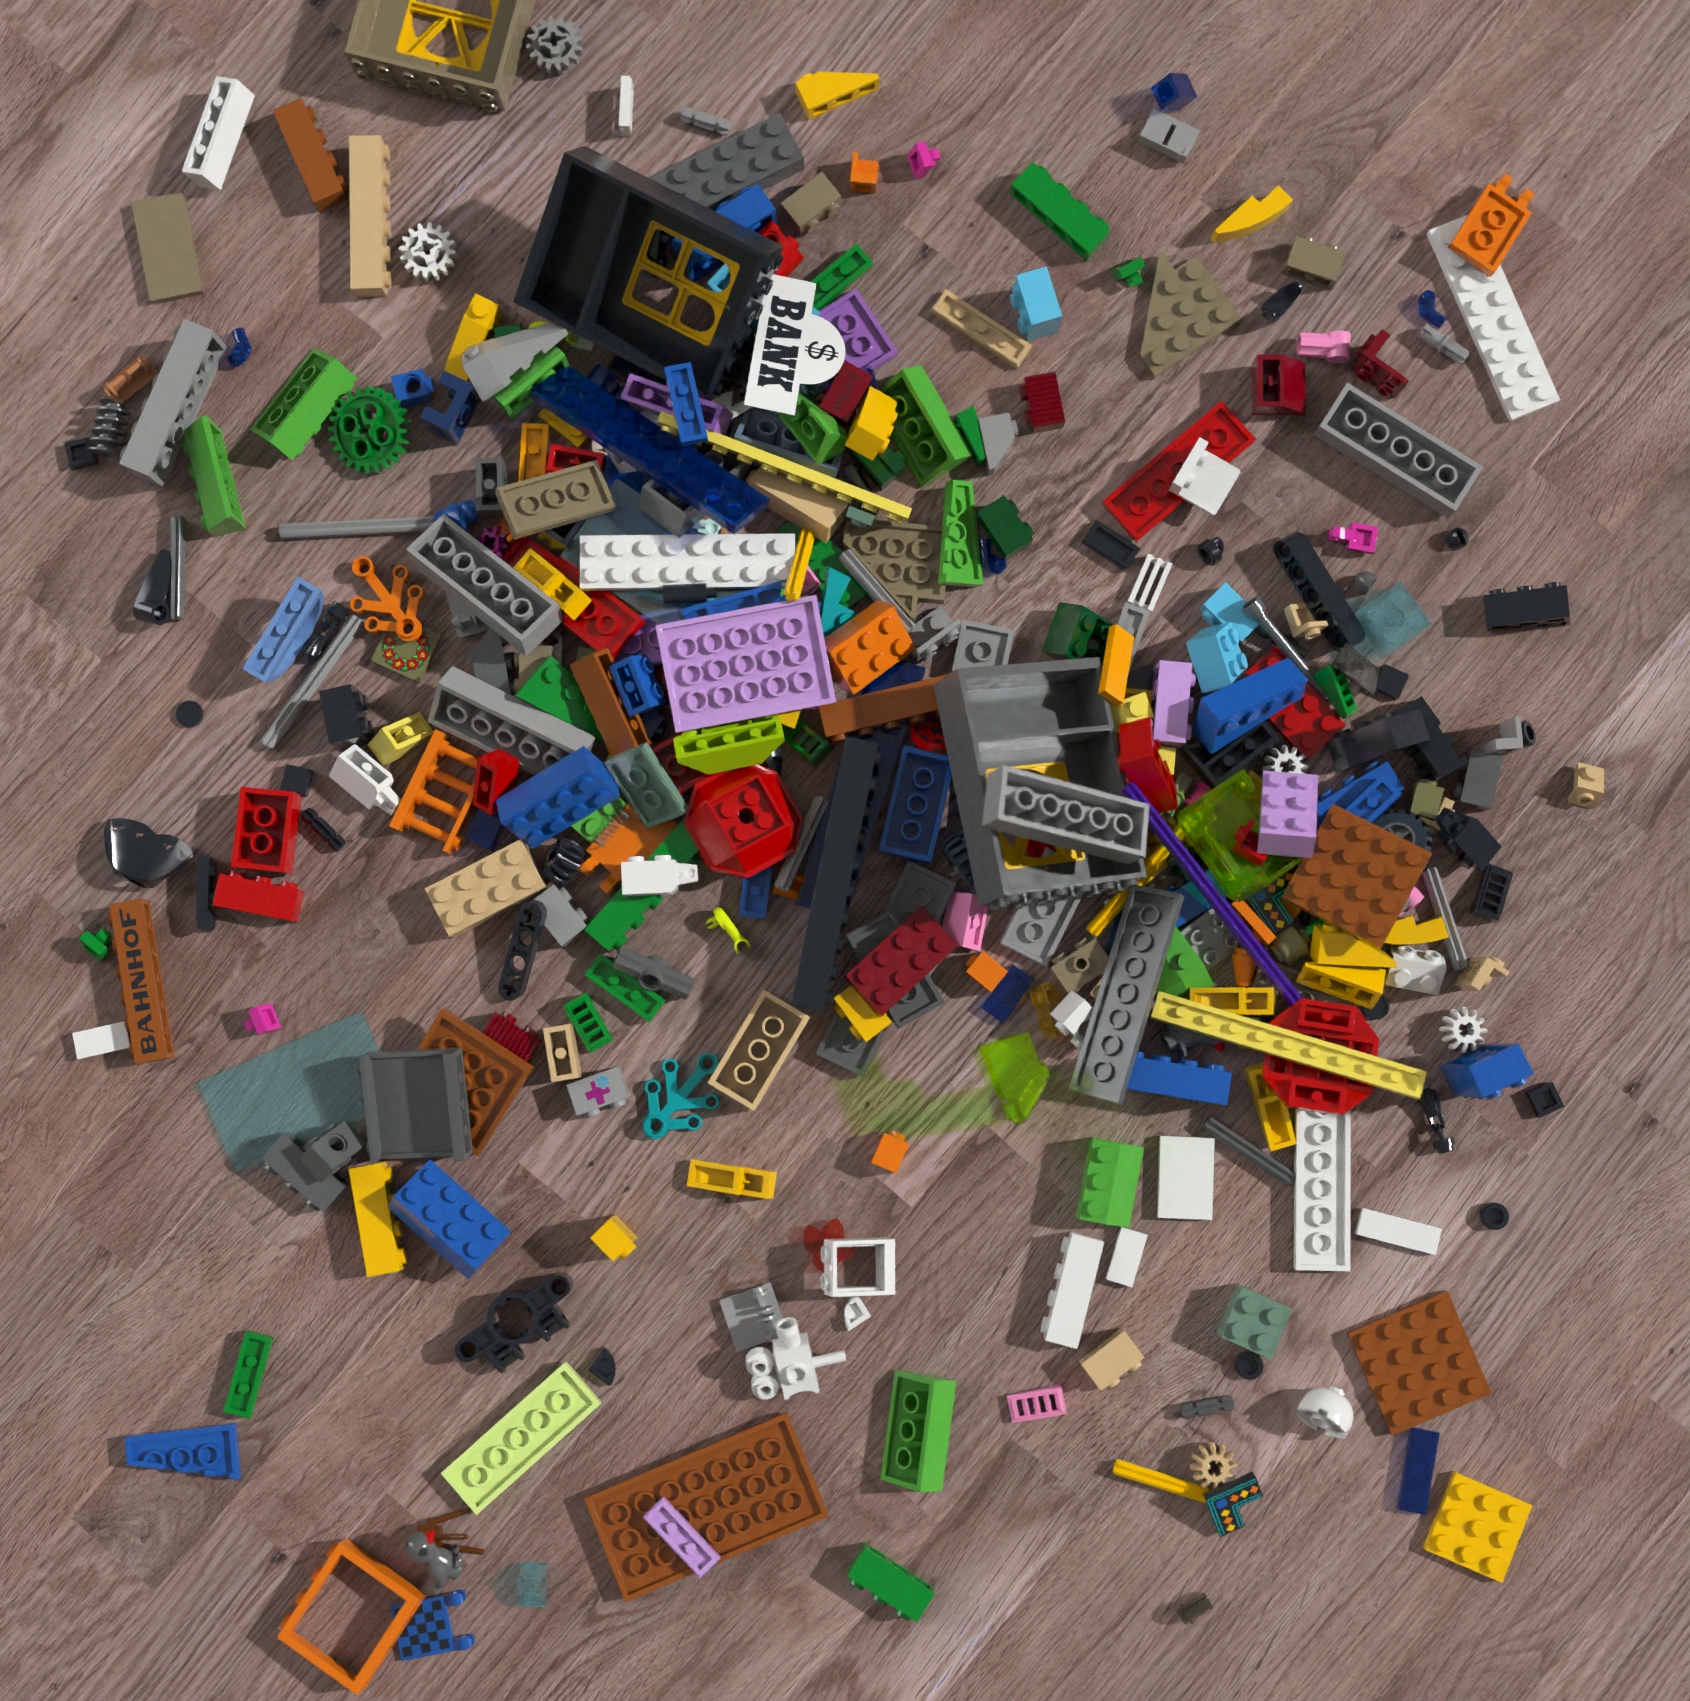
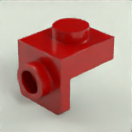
M1250 819L1246 827L1241 824L1233 839L1237 840L1232 851L1261 867L1269 854L1257 853L1258 833L1252 831L1256 821Z

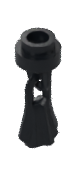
M336 601L328 604L325 609L328 612L323 619L322 626L317 634L302 648V653L307 660H317L320 657L329 634L341 619L345 620L348 608ZM331 615L336 617L333 623L328 621ZM325 628L327 632L323 636L321 633Z
M1425 1088L1422 1090L1417 1102L1424 1110L1431 1129L1438 1132L1440 1139L1432 1142L1434 1150L1437 1149L1438 1154L1453 1151L1454 1137L1444 1138L1443 1135L1445 1121L1441 1109V1094L1436 1092L1435 1089ZM1438 1116L1440 1124L1436 1123L1435 1126L1432 1117Z

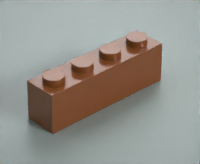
M299 98L272 110L319 212L347 201L348 198L345 190L349 188L343 175L337 176L334 168L338 166L332 151L327 152L324 144H327L328 141L322 129H316L314 121L318 119L312 106L306 107L302 98Z
M605 648L570 664V667L583 693L585 702L594 717L596 726L605 741L607 750L612 757L645 742L652 747L653 745L639 715L631 717L628 715L609 669V666L615 664L609 648Z

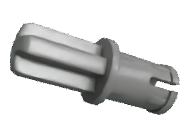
M1429 324L1425 325L1423 331L1417 337L1437 349L1436 353L1439 354L1441 352L1459 364H1462L1469 355V351L1451 340L1450 335H1443L1429 326Z
M1180 773L1175 781L1178 806L1185 801L1184 794L1192 782V777L1186 773ZM1175 810L1159 813V815L1165 817L1166 820H1170Z

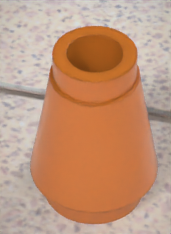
M1242 946L1234 947V953H1231L1235 985L1252 986L1256 963Z

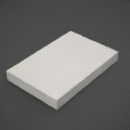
M1159 1136L1158 1218L1212 1220L1215 1138Z

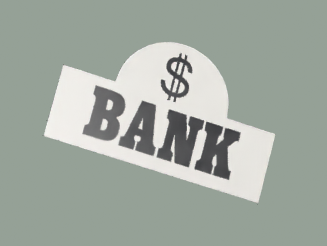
M773 274L771 280L774 281L769 294L764 295L762 300L764 308L759 317L744 405L795 415L800 384H818L836 375L845 359V345L841 334L829 321L811 314L816 283Z

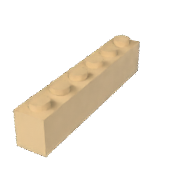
M381 135L349 136L350 289L355 297H387V288L391 287V274L387 271V262H391L390 246H387V237L391 236V227L389 220L387 221L386 211H390L391 208L390 197L386 195V186H390L389 170H386V161H390L389 145H385Z

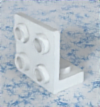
M1199 437L1170 486L1169 491L1208 514L1215 516L1238 478L1240 470L1206 451L1205 448L1209 442Z

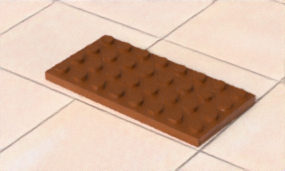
M788 1412L618 1482L584 1498L625 1602L695 1573L643 1518L663 1496L721 1556L715 1564L829 1517L828 1510Z

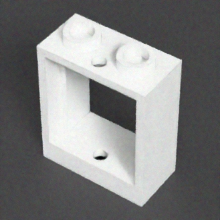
M887 1237L824 1239V1246L821 1248V1260L824 1263L821 1287L825 1295L831 1297L895 1295V1239ZM875 1246L876 1285L837 1287V1247Z

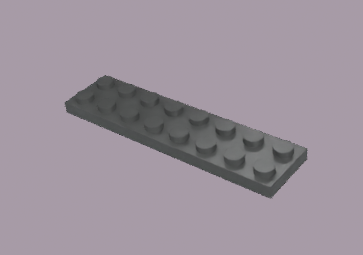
M908 860L883 913L892 909L899 923L902 924L919 907L923 906L938 923L957 883ZM887 1011L886 1015L889 1017L890 1020H892L891 1016ZM835 1012L815 1054L864 1077L888 1026L867 1042L863 1038L858 1041L849 1029L853 1024L847 1016L842 1019Z
M1140 885L1130 887L1069 1086L1071 1092L1122 1105L1184 900L1183 895Z

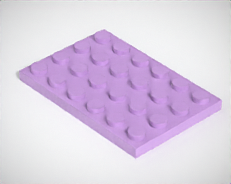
M816 595L799 598L796 602L793 600L788 602L786 600L655 625L676 733L836 703Z

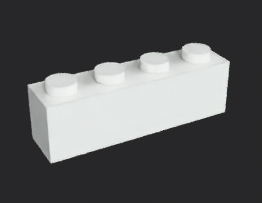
M216 76L181 171L199 187L221 190L255 95L237 79Z
M1071 1231L1069 1237L1064 1236L1060 1252L1064 1253L1062 1264L1057 1263L1054 1273V1279H1057L1055 1290H1050L1047 1300V1306H1051L1049 1316L1043 1317L1040 1332L1044 1333L1043 1338L1045 1341L1075 1349L1078 1348L1104 1241Z

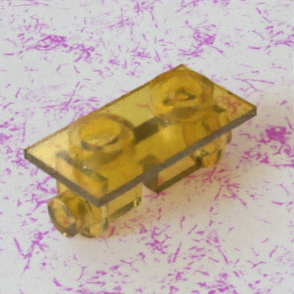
M1052 981L1029 987L1031 993L1030 1000L1035 1007L1038 1016V1027L1041 1033H1043L1044 1039L1063 1034L1054 1026L1057 1021L1050 1015L1053 1011L1052 1006L1060 1004L1056 985L1053 986Z

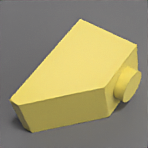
M1145 692L1124 699V703L1121 705H1110L1116 734L1120 733V724L1151 717V720L1154 718Z
M418 712L381 728L369 742L368 746L382 766L408 754L432 737L434 731L422 714Z

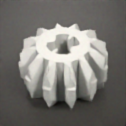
M1282 745L1280 752L1273 748L1270 751L1272 757H1264L1263 760L1269 765L1262 767V772L1263 770L1282 772L1283 767L1280 768V765L1286 762L1289 765L1287 769L1290 768L1289 773L1305 774L1301 771L1308 769L1309 766L1308 764L1300 763L1305 758L1304 754L1298 757L1295 756L1297 753L1296 747H1293L1288 753L1287 746Z
M1460 1007L1459 1012L1456 1009H1451L1449 1011L1450 1017H1442V1021L1447 1026L1439 1027V1031L1447 1033V1035L1441 1038L1442 1042L1450 1041L1449 1049L1455 1050L1458 1047L1460 1053H1466L1467 1047L1469 1050L1475 1051L1477 1049L1476 1043H1484V1039L1479 1034L1487 1033L1486 1028H1480L1479 1026L1485 1022L1484 1018L1475 1019L1477 1011L1471 1010L1468 1013L1466 1007ZM1460 1025H1466V1028H1464V1030H1467L1466 1035H1460V1032H1462V1030H1459Z

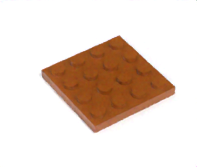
M1332 804L1316 833L1313 858L1303 857L1281 899L1381 950L1432 853Z
M443 1008L438 1013L418 1049L462 1047L473 1154L479 1157L534 1067Z
M1446 1290L1346 1332L1391 1436L1492 1394L1454 1304Z

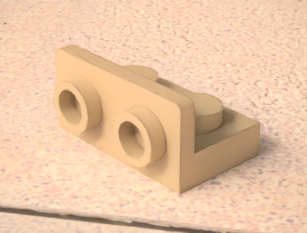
M1484 956L1470 958L1468 961L1469 966L1462 970L1454 985L1462 991H1480L1481 988L1484 989L1489 984L1492 977H1507L1510 971L1503 967L1505 965L1504 962L1494 956L1489 958Z

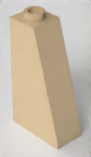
M762 465L758 470H752L747 478V495L801 529L808 530L811 528L814 531L815 537L824 543H827L845 521L848 508L854 503L853 500L851 504L838 500L836 498L837 494L828 490L826 494L811 489L812 484L802 481L801 484L789 481L786 479L787 475L777 471L776 475L768 473L761 469Z

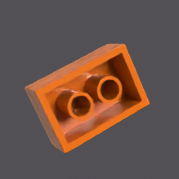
M881 600L875 601L824 638L830 672L839 688L853 695L916 649L894 606Z

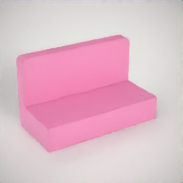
M952 892L946 905L942 929L957 944V947L980 951L988 906L979 907L977 895Z

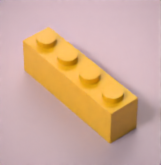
M386 1162L349 1169L367 1277L405 1269L404 1264L407 1263V1253L404 1247L401 1248L399 1238L403 1235L400 1220L396 1221V1215L388 1208L395 1193L392 1194L390 1183H393L391 1167H387Z

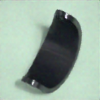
M1295 281L1285 285L1264 302L1259 309V313L1274 325L1303 291L1302 285Z

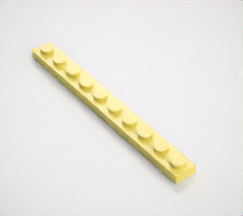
M661 411L657 420L658 424L663 426L661 430L670 435L677 436L678 430L675 417ZM706 429L708 441L704 443L712 445L711 450L719 454L727 455V452L738 455L736 459L745 464L751 465L752 462L761 464V469L768 473L776 475L777 471L786 474V479L794 483L801 484L802 481L812 484L811 489L826 494L828 490L837 494L836 498L849 504H851L852 500L862 504V509L871 513H876L877 510L887 513L886 518L894 522L908 521L912 510L910 507Z
M1160 991L1158 992L1151 1019L1414 1099L1420 1098L1427 1074L1423 1070Z

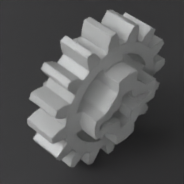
M550 15L549 22L546 23L542 18L539 19L541 26L532 25L531 27L534 35L527 34L529 44L526 46L528 53H531L532 63L537 62L539 70L546 66L548 74L553 69H556L557 73L561 74V68L563 67L571 71L570 63L578 65L579 61L576 55H583V50L580 46L584 45L582 37H579L581 35L579 28H574L571 20L565 24L563 16H560L558 21H554L552 15Z

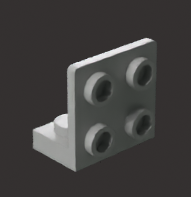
M940 605L918 621L914 629L908 633L916 648L910 653L916 663L921 660L927 662L937 654L938 647L943 644L947 647L957 640L961 627L960 620L957 619L953 622Z

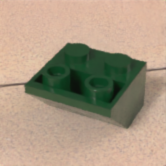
M1059 602L1042 652L1055 660L1099 657L1101 664L1106 649L1109 627L1114 624L1083 605Z

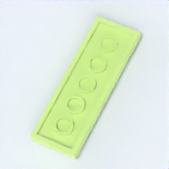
M566 1361L443 1470L441 1474L477 1515L602 1402Z

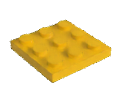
M1453 1471L1423 1548L1502 1583L1532 1505Z

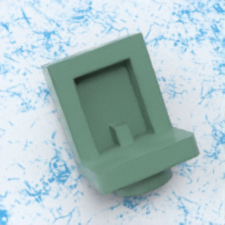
M854 501L849 506L846 514L847 517L852 518L851 523L865 528L866 525H873L879 510L876 513H871L862 509L861 503Z

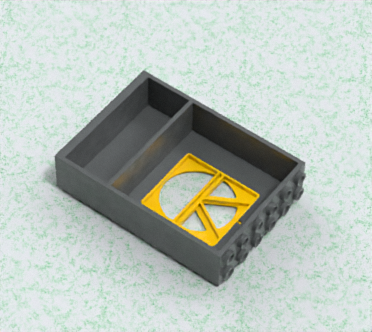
M1099 657L957 668L933 685L979 907L990 906V910L1007 907L1006 904L1014 903V907L1028 905L1033 900H1038L1040 904L1054 901L1056 897H1061L1062 900L1074 899L1078 897V894H1084L1085 897L1100 895L1101 891L1115 894L1123 892L1124 888L1137 886L1138 880L1147 877L1143 858L1125 864L1053 845L1056 848L1054 854L1044 858H1032L1024 855L1028 838L1017 836L1015 846L1012 847L1001 831L982 827L987 774L1002 765L1020 770H1032L1046 777L1126 798L1122 793V789L1127 783L1125 774L1120 771L1117 763V756H1120L1109 701L1098 694L1102 673Z

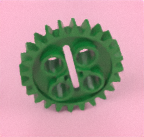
M366 386L365 390L364 388L357 387L356 393L348 391V399L339 398L342 407L333 406L337 416L329 417L331 421L335 422L334 426L328 427V430L335 434V436L329 438V441L337 443L332 449L333 452H342L338 459L340 461L347 460L346 467H355L356 472H363L365 470V473L373 474L374 471L376 473H383V467L385 469H392L391 461L400 462L397 454L407 453L402 448V445L410 444V441L405 438V434H410L412 431L405 429V425L411 421L402 417L407 410L398 408L401 401L397 399L392 400L393 394L384 393V389L381 388L374 389V387ZM375 406V407H376V410H377V414H376V416L373 418V416H372V409H373V407ZM353 419L356 423L354 430L351 429V422ZM386 430L389 434L387 441L384 440V432ZM364 443H366L368 447L366 454L363 453Z

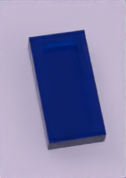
M1012 965L980 1008L1003 1024L1034 980Z

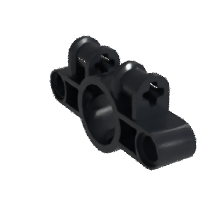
M559 1272L530 1292L517 1289L501 1294L491 1303L487 1312L486 1322L456 1343V1357L462 1362H471L486 1353L495 1368L501 1374L504 1373L506 1367L518 1359L523 1360L525 1358L519 1344L527 1341L536 1331L546 1342H549L551 1336L563 1328L568 1329L570 1327L568 1319L557 1303L572 1291V1278L564 1272ZM555 1279H561L566 1283L565 1292L559 1293L554 1290L553 1282ZM510 1298H518L525 1301L524 1306L533 1313L531 1329L526 1328L519 1333L520 1336H511L504 1333L500 1321H496L498 1306L501 1307L510 1301ZM557 1321V1323L548 1328V1325ZM464 1342L474 1344V1355H468L464 1352ZM509 1352H511V1354H510L509 1356H507V1357L504 1358V1359L502 1358L503 1356H505L506 1354H508Z

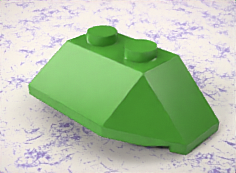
M1175 926L1155 994L1158 995L1160 991L1180 998L1190 999V988H1210L1214 984L1203 962Z

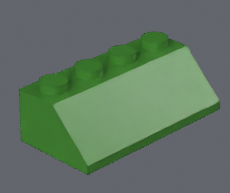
M313 348L249 430L282 455L293 460L303 452L305 444L311 436L319 432L321 424L326 417L334 412L333 406L337 407L339 398H342L348 391L352 390L353 383L357 377L334 357Z
M922 365L902 369L878 390L898 401L895 409L898 415L892 425L894 428L891 436L906 459L920 487H924L957 469L973 456Z
M207 415L201 416L183 430L185 440H182V446L185 454L190 457L191 465H188V470L192 480L196 481L197 490H194L198 505H202L204 515H201V522L203 528L217 537L244 530L246 527L222 431Z
M895 1370L880 1480L917 1492L942 1491L957 1380L932 1374Z

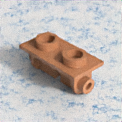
M142 354L102 387L113 400L124 403L150 383L159 372L148 358Z

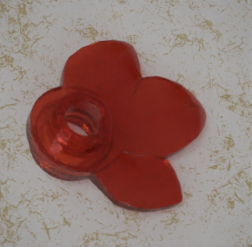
M837 1218L829 1221L821 1231L810 1225H807L804 1230V1247L813 1255L814 1266L824 1272V1263L821 1261V1248L824 1246V1239H844V1229ZM837 1247V1266L840 1261L849 1259L854 1254L856 1247Z

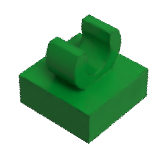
M1134 257L1111 271L1115 280L1125 278L1129 288L1135 287L1143 283L1138 270L1144 268L1145 264L1142 257Z
M102 928L95 937L86 931L79 938L81 946L100 963L109 957L106 946L112 941V935L106 929Z

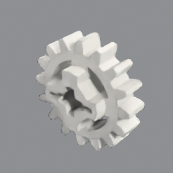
M431 222L428 223L427 228H423L421 224H418V231L416 232L410 228L409 233L411 236L409 238L402 237L406 246H399L400 252L404 254L400 259L403 264H406L405 269L407 272L413 271L416 279L423 275L426 282L429 281L430 276H434L436 281L439 280V273L441 272L447 276L446 268L455 267L451 258H458L456 251L453 250L457 246L455 241L451 240L450 232L444 233L441 225L434 229ZM430 249L431 253L429 255H427L426 250ZM420 264H424V265H426V266H428V267H422V266H419V265H420Z

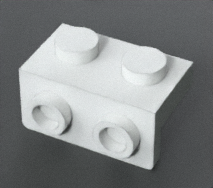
M1391 945L1390 955L1397 962L1396 968H1387L1384 980L1385 985L1438 995L1447 969L1444 956L1433 950L1420 951L1407 945Z

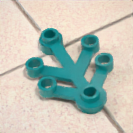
M704 1053L698 1058V1068L679 1090L677 1089L676 1072L679 1069L678 1062L674 1059H667L663 1062L662 1070L666 1076L668 1103L661 1112L658 1098L661 1084L655 1079L646 1082L645 1091L648 1094L649 1114L643 1120L642 1129L647 1137L660 1139L667 1134L668 1130L688 1128L693 1131L698 1130L702 1126V1119L697 1114L689 1115L685 1119L669 1118L676 1110L694 1108L713 1110L719 1106V1097L713 1093L707 1094L705 1097L687 1098L706 1074H712L716 1070L719 1060L714 1054ZM707 1058L713 1060V1067L710 1069L705 1068L703 1065L704 1060ZM668 1062L675 1064L673 1072L666 1070L665 1066ZM651 1082H655L658 1085V1090L655 1093L648 1090V1085ZM710 1096L716 1099L714 1107H710L706 1103L707 1098ZM692 1117H696L699 1120V1125L695 1128L689 1125V1120ZM654 1120L661 1123V1128L658 1131L651 1128V1123Z

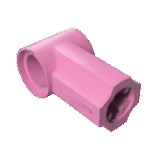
M1342 330L1331 331L1327 334L1300 332L1297 342L1298 357L1326 358V361L1330 363L1348 362L1350 360L1351 333Z

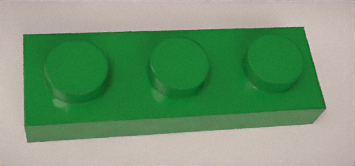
M855 244L810 281L816 283L813 307L818 311L873 267L874 263L858 244Z
M600 953L585 973V976L648 1022H651L666 1000L654 991L641 987L638 980L633 976L613 968V962Z
M250 1330L245 1331L223 1412L248 1419L252 1418L273 1344V1336Z

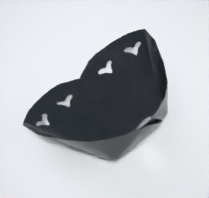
M124 818L108 819L104 828L105 851L113 873L140 887H156L193 856L192 850L184 841L169 834L156 835L149 826L135 820ZM113 826H124L125 828L117 832ZM136 829L138 833H143L144 836L136 837L134 830ZM164 843H167L168 845H173V847L167 850ZM182 850V851H183V854H184V855H187V857H182V858H180V856H181V852H180V851Z

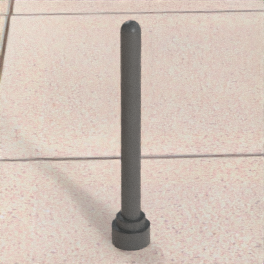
M1255 596L1246 602L1241 608L1242 612L1247 618L1258 621L1286 657L1304 674L1310 686L1323 700H1327L1328 697L1315 680L1313 671L1265 614V604L1262 600Z

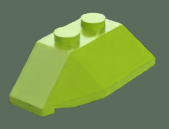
M767 715L684 731L681 736L678 735L673 741L677 763L706 774H714L762 764L785 739L780 717Z

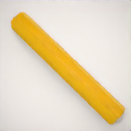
M803 528L799 534L784 591L785 599L788 602L791 600L796 602L800 598L815 539L814 531L811 528L808 530Z
M1119 1459L1113 1465L1112 1472L1117 1476L1202 1503H1206L1202 1493L1211 1490V1488H1203L1201 1485Z

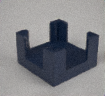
M443 371L439 383L450 388L448 397L452 399V402L445 415L430 407H425L420 418L423 422L430 425L428 428L429 432L458 445L481 398L472 383Z

